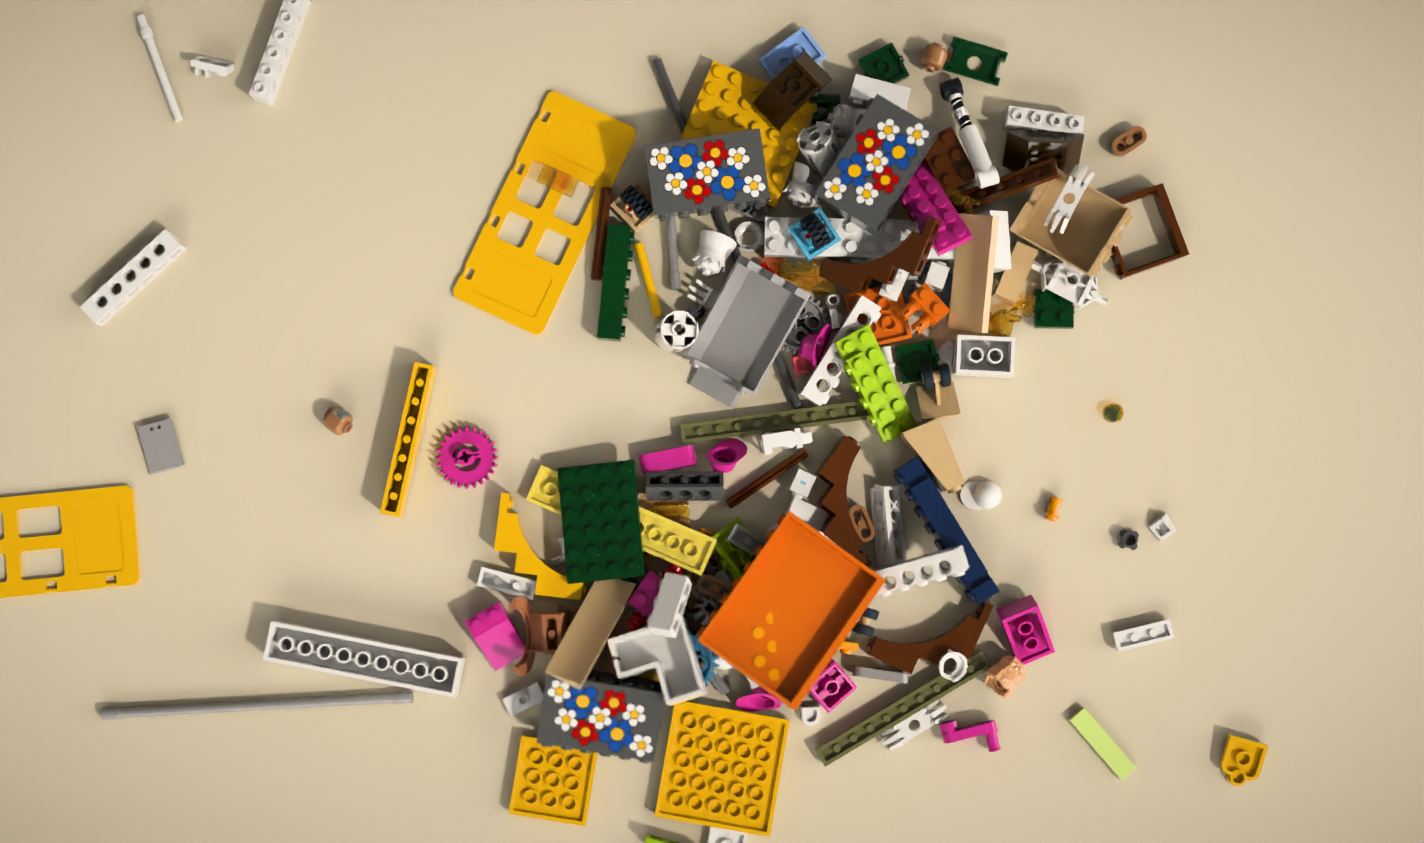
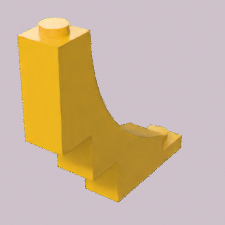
M501 492L494 550L517 553L514 572L537 575L535 595L583 600V596H587L588 585H585V583L568 584L566 575L547 565L535 553L523 532L519 514L509 513V509H513L514 498H511L510 493Z

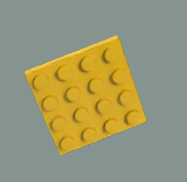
M522 735L508 814L586 826L598 753L586 754L577 749L563 750L558 746L544 747L537 743V737Z

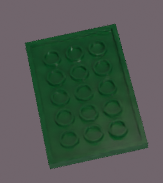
M635 460L557 468L568 584L646 576Z

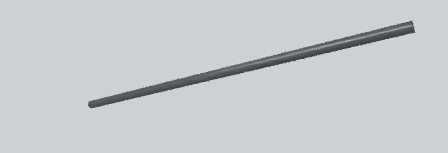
M661 58L654 59L652 61L681 134H683L687 124L686 118ZM716 210L713 211L722 234L735 241L725 214L716 213ZM738 246L731 253L734 264L739 255H741ZM779 351L774 360L793 409L800 408L802 403L782 354Z

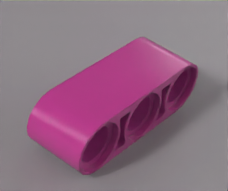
M693 445L639 456L642 475H645L646 472H661L697 464Z

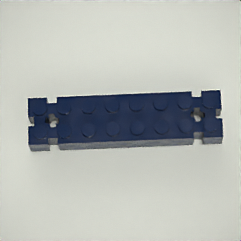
M916 457L895 469V475L893 476L899 485L903 484L906 491L903 492L909 502L912 501L915 508L913 509L916 515L925 521L926 524L923 526L929 535L933 534L936 539L933 541L936 548L940 551L958 545L963 546L969 568L965 571L964 575L955 577L959 584L965 586L966 590L964 593L968 600L980 604L1000 592L931 477L927 474L920 459Z

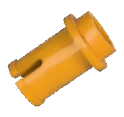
M1050 496L1047 512H1044V515H1046L1045 519L1056 522L1057 518H1059L1058 512L1062 502L1061 498Z

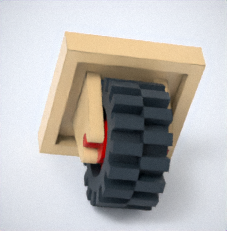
M638 179L627 187L610 205L631 226L636 234L655 217L651 192Z

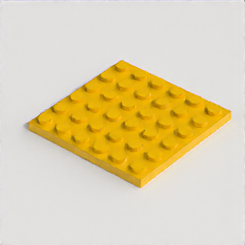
M713 60L680 140L760 128L770 200L769 203H766V206L775 209L799 152L798 134L804 127L806 130L808 129L817 104L807 101L793 115L792 119L778 131L752 105L768 83Z
M689 701L674 704L655 816L770 837L790 719Z

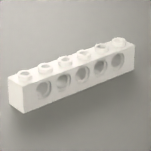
M283 0L249 95L255 101L273 106L311 4L310 0Z
M167 229L159 231L154 236L155 239L142 246L140 252L136 256L129 258L122 269L116 270L109 281L99 285L98 291L84 299L80 308L95 324L104 325L186 250V247L172 232ZM163 246V253L158 255L159 247ZM149 259V265L144 268V261ZM135 272V278L130 281V274ZM121 285L120 292L115 293V288ZM106 298V304L101 306L102 299Z
M862 295L859 296L821 357L818 365L799 394L817 406L827 403L831 396L828 393L832 387H837L841 380L839 375L844 371L842 367L844 363L841 357L837 355V349L833 342L847 335L848 331H854L863 326L857 321L859 314L866 316L865 324L870 326L872 322L876 323L881 316L879 312L880 306ZM829 363H833L836 366V371L833 374L827 371ZM820 379L826 382L824 390L817 388L816 384Z
M958 545L872 569L886 580L876 595L885 597L892 594L891 591L894 590L903 592L909 590V586H925L928 584L927 581L935 580V582H940L947 579L946 576L949 575L958 577L965 574L969 564L963 546ZM943 560L949 562L950 569L942 566ZM923 566H929L932 573H925ZM905 571H910L913 574V579L907 578ZM887 576H892L895 584L889 583Z

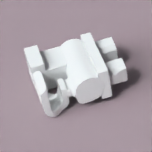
M795 428L792 431L778 433L766 432L761 436L760 442L762 453L770 455L773 453V448L782 447L785 450H790L794 447L795 450L803 447V444H809L813 440L811 430L801 432L800 428Z

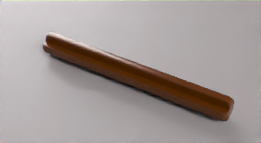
M601 187L590 277L594 281L602 280L612 188Z
M801 448L728 498L726 503L729 508H734L808 457L806 450Z

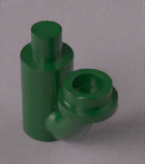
M817 93V96H812L809 99L810 103L817 104V107H829L827 111L820 115L819 111L813 113L812 124L824 121L829 113H833V109L840 104V94Z

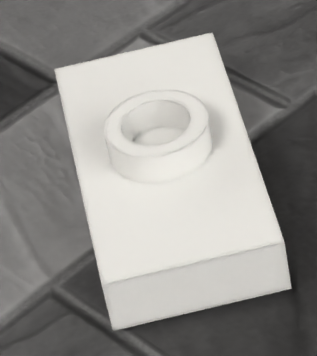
M536 682L502 700L511 717L542 702L544 693L539 683Z

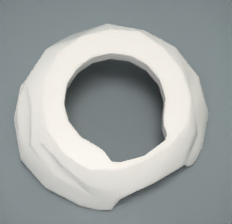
M747 221L737 226L734 234L741 250L755 252L762 246L764 234L758 224ZM746 231H752L756 235V241L752 245H742L739 237Z
M951 651L944 654L938 664L941 676L953 682L960 680L966 674V658L959 652ZM948 658H953L956 662L955 669L950 674H945L943 672L944 662Z

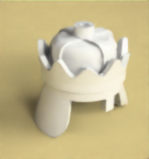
M843 102L838 104L833 109V113H829L827 116V120L836 136L846 138L850 131H854L857 126L855 123L860 114L864 115L867 108H853Z
M795 162L792 180L783 192L788 193V199L794 202L793 205L795 207L816 205L814 188L818 181H823L824 178L811 173L807 165Z
M700 231L699 249L692 259L695 261L694 266L698 270H702V274L706 276L718 274L719 272L725 273L727 258L734 251L737 243L730 237L716 231Z

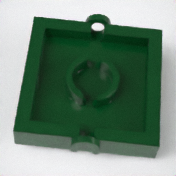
M892 42L858 59L866 77L893 84L909 77V73L903 64L904 59L902 55L899 56Z
M1035 289L1033 291L1034 305H1032L1034 328L1073 329L1075 313L1073 302L1049 290H1044L1043 292L1040 289Z
M933 339L895 347L898 361L896 364L898 365V370H900L902 384L922 381L921 367L930 366L932 371L938 370L939 355L936 354Z

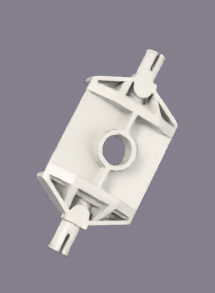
M1058 258L1044 266L1034 261L1031 266L1032 269L1041 274V288L1043 292L1047 289L1079 306L1078 310L1092 301L1106 306L1109 300L1099 295L1097 276L1092 275L1090 277ZM1067 277H1072L1076 284H1070Z

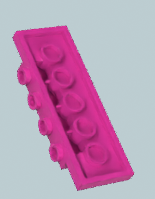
M923 160L901 194L900 202L904 208H908L911 220L913 222L916 221L919 225L918 230L920 234L923 233V224L929 217L942 221L932 245L936 254L940 256L972 240L973 237Z

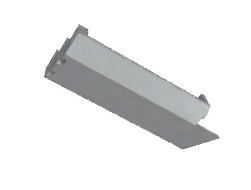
M739 255L702 322L697 339L689 346L684 355L690 360L689 364L695 367L687 383L734 409L741 394L746 395L749 393L755 396L811 294Z

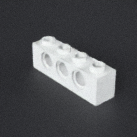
M1009 105L1005 111L1003 130L1027 131L1029 134L1064 138L1065 133H1083L1085 116Z

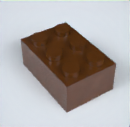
M952 126L937 133L935 142L923 160L945 194L948 195L974 182L975 175L973 167Z

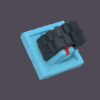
M821 207L788 227V231L808 261L841 241V238Z

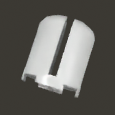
M823 121L816 122L817 125L811 126L807 130L804 127L798 134L797 142L811 171L818 176L825 177L826 174L824 172L829 164L833 165L836 160L835 154L842 146L830 124Z
M682 310L673 311L657 323L655 331L660 332L655 334V340L664 351L671 352L674 350V353L680 352L691 346L697 339L699 333L698 323L688 312Z

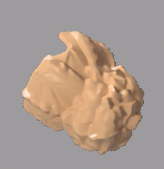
M1008 655L1003 657L996 665L987 670L984 684L989 685L999 696L1009 698L1013 695L1016 684L1021 683V680L1025 678L1026 666L1015 656Z

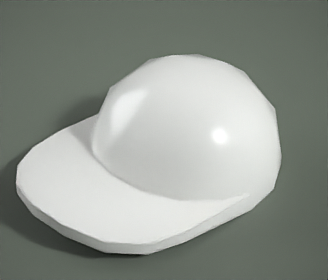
M971 481L963 486L960 497L962 503L967 508L985 510L996 507L1001 501L1002 493L1000 487L993 481Z

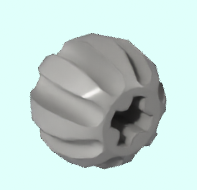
M707 596L706 599L701 597L693 605L692 610L696 612L693 617L695 620L699 619L702 625L710 623L708 617L714 609L718 611L720 607L719 602L715 603L713 601V597Z

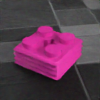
M832 658L810 689V693L827 712H830L850 695L857 686Z

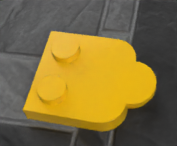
M1229 734L1220 760V767L1227 774L1228 782L1234 786H1240L1246 780L1253 781L1257 779L1269 746Z

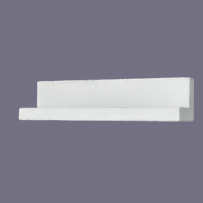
M899 486L869 488L872 522L875 529L876 564H894L905 561L906 553ZM889 490H893V500L890 499ZM892 510L895 512V518H894V520L892 519V516H891ZM894 529H895L896 532H897V537H896V539L893 537V531H894ZM896 548L899 552V559L895 558Z

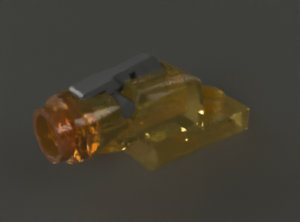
M795 257L775 259L773 273L777 274V276L794 282L798 280L797 287L804 291L825 295L835 294L836 286L832 282L821 281V283H818L820 267L812 264L811 260L808 261L806 258Z

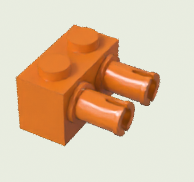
M924 283L907 299L909 303L897 313L901 316L907 312L901 318L906 321L917 311L921 318L910 327L913 331L919 326L914 333L920 335L929 325L933 328L951 310Z

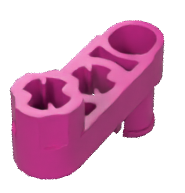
M949 720L939 724L945 744L985 735L989 752L1001 750L995 720H988L958 728L956 720Z

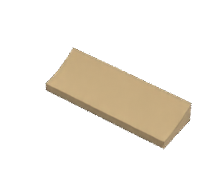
M959 213L971 232L973 239L955 248L948 329L988 333L999 216Z
M622 579L595 581L545 669V673L581 690L628 604L627 602L634 593L636 584Z

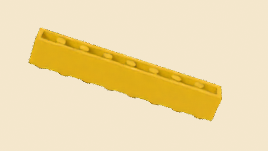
M414 362L380 513L396 517H403L437 371V368L432 365Z

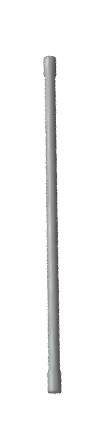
M413 691L389 694L134 708H102L101 719L111 720L130 717L385 703L403 704L413 703Z

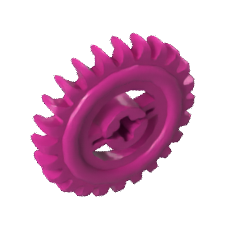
M468 426L465 427L464 432L458 427L457 434L451 430L452 437L444 435L447 442H439L443 448L436 449L441 455L435 457L441 460L436 466L443 467L439 474L446 473L444 480L451 478L450 485L457 481L458 488L464 483L465 489L469 488L470 483L473 488H476L477 481L483 485V478L490 480L488 473H495L491 467L498 466L493 460L499 458L493 455L498 449L491 448L495 442H488L490 435L483 437V430L477 434L476 427L470 432ZM463 444H472L479 449L476 452L467 448L461 449L457 457L453 458L455 450ZM465 453L468 455L479 454L477 456H471L470 458H468V462L465 460H461L462 457L465 456ZM477 458H481L477 468L472 471H461L455 465L460 463L464 466H471Z

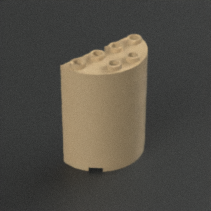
M1058 169L1059 178L1035 187L1031 197L1025 203L1009 231L1090 277L1092 275L1096 277L1102 267L1100 266L1102 262L1107 263L1113 245L1117 246L1122 239V229L1124 226H1128L1133 218L1130 215L1132 209L1088 185L1064 233L1061 234L1059 232L1065 217L1061 219L1055 231L1051 233L1050 230L1057 213L1054 214L1047 227L1044 226V223L1069 178V174ZM1067 193L1063 200L1066 204H1072L1075 201V196L1072 193Z

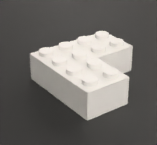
M683 616L675 638L653 634L649 627H645L607 640L611 655L616 658L613 662L617 677L626 679L656 669L667 705L671 706L708 694L686 618Z

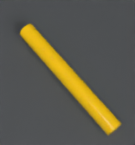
M635 244L634 247L653 317H662L663 313L644 244Z

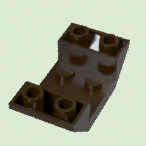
M805 52L794 59L754 100L752 105L779 131L817 92L819 93L830 83L832 78Z
M1007 130L1002 166L1015 172L1054 157L1057 168L1067 174H1071L1075 165L1079 166L1084 134L1065 133L1063 140L1028 138L1027 131Z

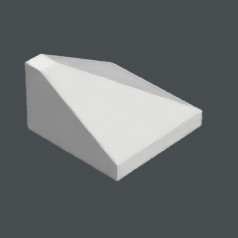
M1167 513L1161 515L1148 526L1160 542L1176 532Z

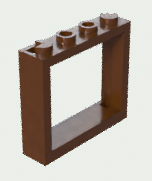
M1163 183L1118 198L1116 201L1125 205L1153 195L1175 254L1127 271L1118 246L1113 245L1110 258L1113 259L1115 264L1113 266L1116 276H1119L1120 280L1189 255Z

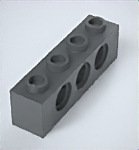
M723 471L646 472L647 501H724Z

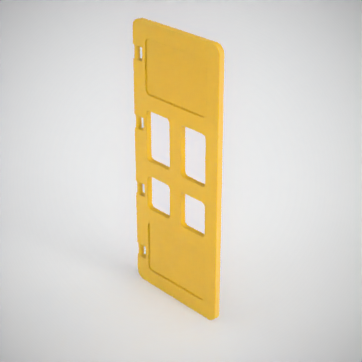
M556 91L548 93L468 258L465 268L453 290L454 296L534 335L543 333L597 220L601 187L612 188L636 138L635 128ZM545 111L550 113L546 123L541 121ZM534 161L557 171L554 182L542 207L539 209L516 199L517 193ZM520 163L525 165L521 175L516 173ZM570 179H576L595 189L578 226H574L554 216V212ZM509 212H513L533 222L532 228L523 246L520 248L497 237ZM495 216L500 218L496 228L491 226ZM547 229L571 240L559 265H555L535 255L537 247ZM471 268L475 272L471 280H468L465 277Z
M115 486L0 498V511L3 513L4 538L0 540V554L3 553L6 556L7 580L0 583V598L130 586L139 582L140 567L135 498L132 487ZM51 506L60 507L62 532L60 534L20 537L19 510ZM54 548L63 549L64 576L32 580L23 579L22 552ZM116 575L117 582L107 583L106 576ZM57 581V588L47 589V582Z

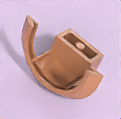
M520 596L513 598L509 605V610H519L525 623L526 646L524 655L519 663L513 665V670L519 677H522L530 672L536 652H544V654H554L569 628L568 611L533 613L528 600Z

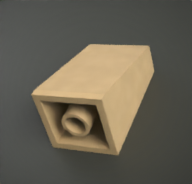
M939 418L899 434L900 440L915 458L918 457L926 472L942 492L947 491L949 494L962 489L961 485L965 484V481Z

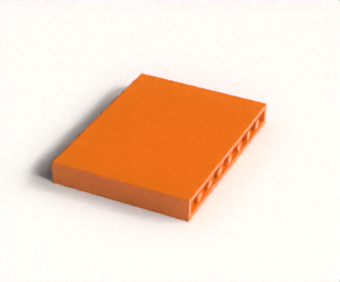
M789 511L787 514H781L777 520L778 527L775 531L773 529L769 531L765 537L768 540L764 546L760 545L754 553L756 558L753 562H747L742 569L745 572L741 579L739 577L735 579L731 585L734 589L730 594L725 593L719 602L722 606L718 611L713 610L708 617L710 623L707 627L703 625L696 635L699 637L697 639L699 643L793 711H796L886 580ZM772 612L773 624H769L766 621V615ZM761 627L764 630V636L761 639H756L753 636L754 628ZM775 641L776 652H770L767 649L768 642ZM758 655L764 656L766 660L765 665L762 667H757L754 664V658ZM771 669L779 671L778 680L773 681L769 678L768 674Z

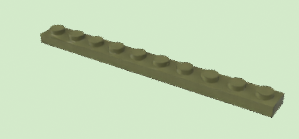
M859 401L680 424L682 444L792 430L795 428L868 420L867 416L869 414L866 409L862 408Z
M980 650L971 655L970 658H966V674L960 680L953 682L940 674L815 748L824 766L826 767L987 671L991 665L983 651ZM955 666L946 670L944 673L950 674L955 669Z

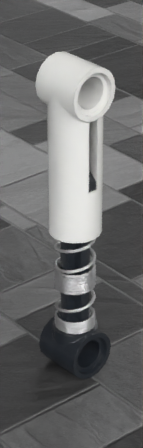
M957 77L939 83L941 96L944 101H948L949 105H952L951 110L954 111V118L957 124L960 125L959 135L973 167L979 189L998 184V171L995 165H992L976 125L971 124L972 120L969 119V111L963 104V87L960 79Z

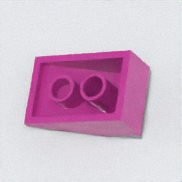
M1032 595L995 609L1014 656L1024 665L1055 652L1040 608Z
M502 601L464 621L495 671L524 655L526 644Z

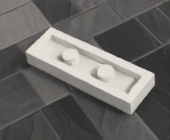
M481 567L477 586L533 600L537 581Z
M1170 619L1112 632L1117 652L1174 638Z

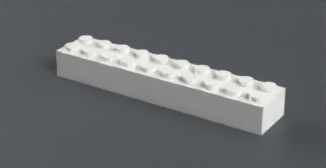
M765 217L764 259L806 258L788 231V227L803 218ZM828 218L841 241L811 260H825L826 258L849 261L851 259L875 260L897 248L912 231L920 233L918 230L919 225L916 221L913 222L912 220L886 219L876 236L847 219ZM931 248L926 262H935L937 260L953 263L955 248L940 256Z
M278 620L271 621L263 656L265 661L449 697L458 696L466 659L463 656Z

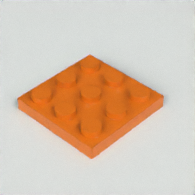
M882 286L867 289L866 294L853 292L843 295L847 315L861 295L881 307L879 311L881 316L876 323L872 322L870 325L879 346L912 338L908 319L906 321L901 319L906 312L901 316L897 313L905 306L902 291L897 302L879 295ZM859 314L857 317L858 323L861 325L866 323V316Z

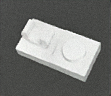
M201 55L191 59V66L197 67L195 69V75L197 76L201 74V69L205 71L206 78L211 76L212 72H216V75L227 76L235 69V63Z
M899 269L893 285L883 283L879 295L897 302L909 272Z

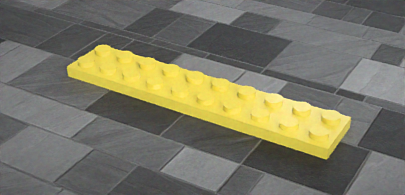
M541 465L526 500L561 515L558 472ZM639 507L643 551L702 576L717 540Z

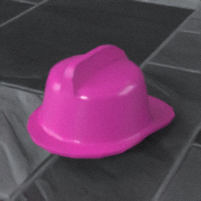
M826 324L819 334L806 335L800 343L798 355L813 361L814 366L818 365L820 357L829 342L831 334L830 324Z
M726 439L707 451L706 457L710 461L713 471L728 473L747 454L748 448L741 440Z
M760 686L752 689L749 695L742 696L736 701L739 709L748 712L777 709L782 704L780 700Z

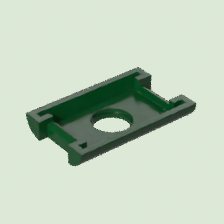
M954 36L950 46L954 48L950 63L946 62L943 70L998 86L1000 78L996 76L1000 62L1004 63L1006 61L1008 52ZM978 57L982 62L981 68L977 71L969 69L967 65L969 58Z

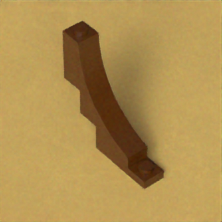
M929 217L923 224L922 234L912 231L897 248L872 261L852 264L826 258L820 266L819 276L859 294H866L872 278L884 284L893 285L899 269L920 276L942 221Z
M844 436L838 440L814 473L829 485L816 503L831 515L820 531L832 542L869 568L872 563L868 559L869 556L861 550L857 551L863 541L853 526L847 505L848 476L852 463L861 447L857 445L858 442L851 436Z
M983 601L975 611L976 618L965 615L953 628L926 641L899 643L875 636L874 639L870 638L866 646L867 654L909 674H912L919 657L938 665L939 660L947 653L948 649L970 658L994 605Z

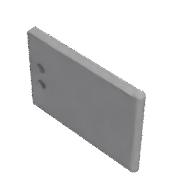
M172 418L137 427L150 475L185 466Z

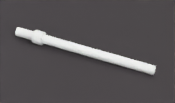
M138 15L137 19L141 27V36L148 46L175 122H180L183 119L152 38L154 36L152 29L148 27L145 16Z

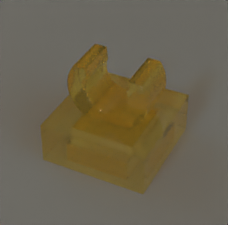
M1027 295L1025 300L1017 299L1014 308L1023 309L1022 316L1030 317L1033 315L1036 296Z

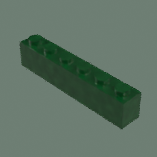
M608 224L597 332L598 340L621 342V337H625L626 326H623V318L627 319L628 307L624 306L625 299H629V288H626L627 281L631 280V269H628V265L633 260V251L630 250V244L634 243L635 232H632L631 226Z

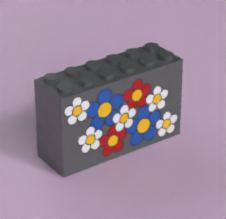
M879 94L875 98H870L866 105L867 110L865 114H860L855 123L857 125L855 130L848 133L845 139V146L838 149L835 154V162L833 165H828L824 172L826 174L823 181L819 180L814 188L817 202L876 236L935 142L938 129Z
M760 128L644 146L654 216L660 222L670 221L671 217L678 216L679 219L689 218L690 214L695 213L698 216L709 215V211L716 210V213L728 212L729 208H735L737 211L747 209L749 205H754V208L764 207L766 203H769L770 194Z
M591 670L581 690H578L547 674L537 743L544 747L558 746L563 750L577 749L586 754L595 752L604 757L614 755L619 756L623 760H630L632 758L638 759L642 763L654 762L664 703V694L660 681L635 677L620 679L617 677V674Z

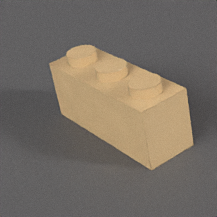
M1018 241L1013 246L1010 245L1012 269L998 272L1001 273L999 280H995L993 283V297L1011 305L1017 302L1038 252L1037 249Z

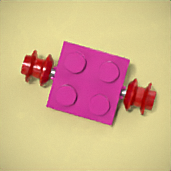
M673 563L671 565L667 564L669 568L667 571H662L663 576H665L666 572L683 575L680 573L682 569ZM651 570L627 602L640 611V613H632L634 618L631 621L627 620L629 623L627 627L632 631L641 629L643 624L648 625L645 618L652 615L654 599L656 596L658 597L660 591L659 584L662 578Z

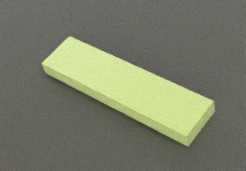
M1084 707L1069 719L1120 780L1136 768Z

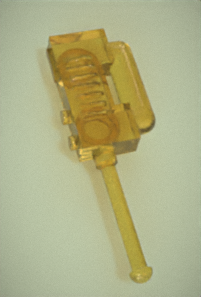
M689 501L654 502V507L644 508L670 520L690 518Z

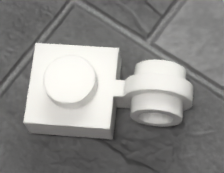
M830 293L825 298L829 321H831V331L839 330L840 325L843 323L842 315L836 309L841 301L836 293ZM834 298L836 303H830L829 299Z

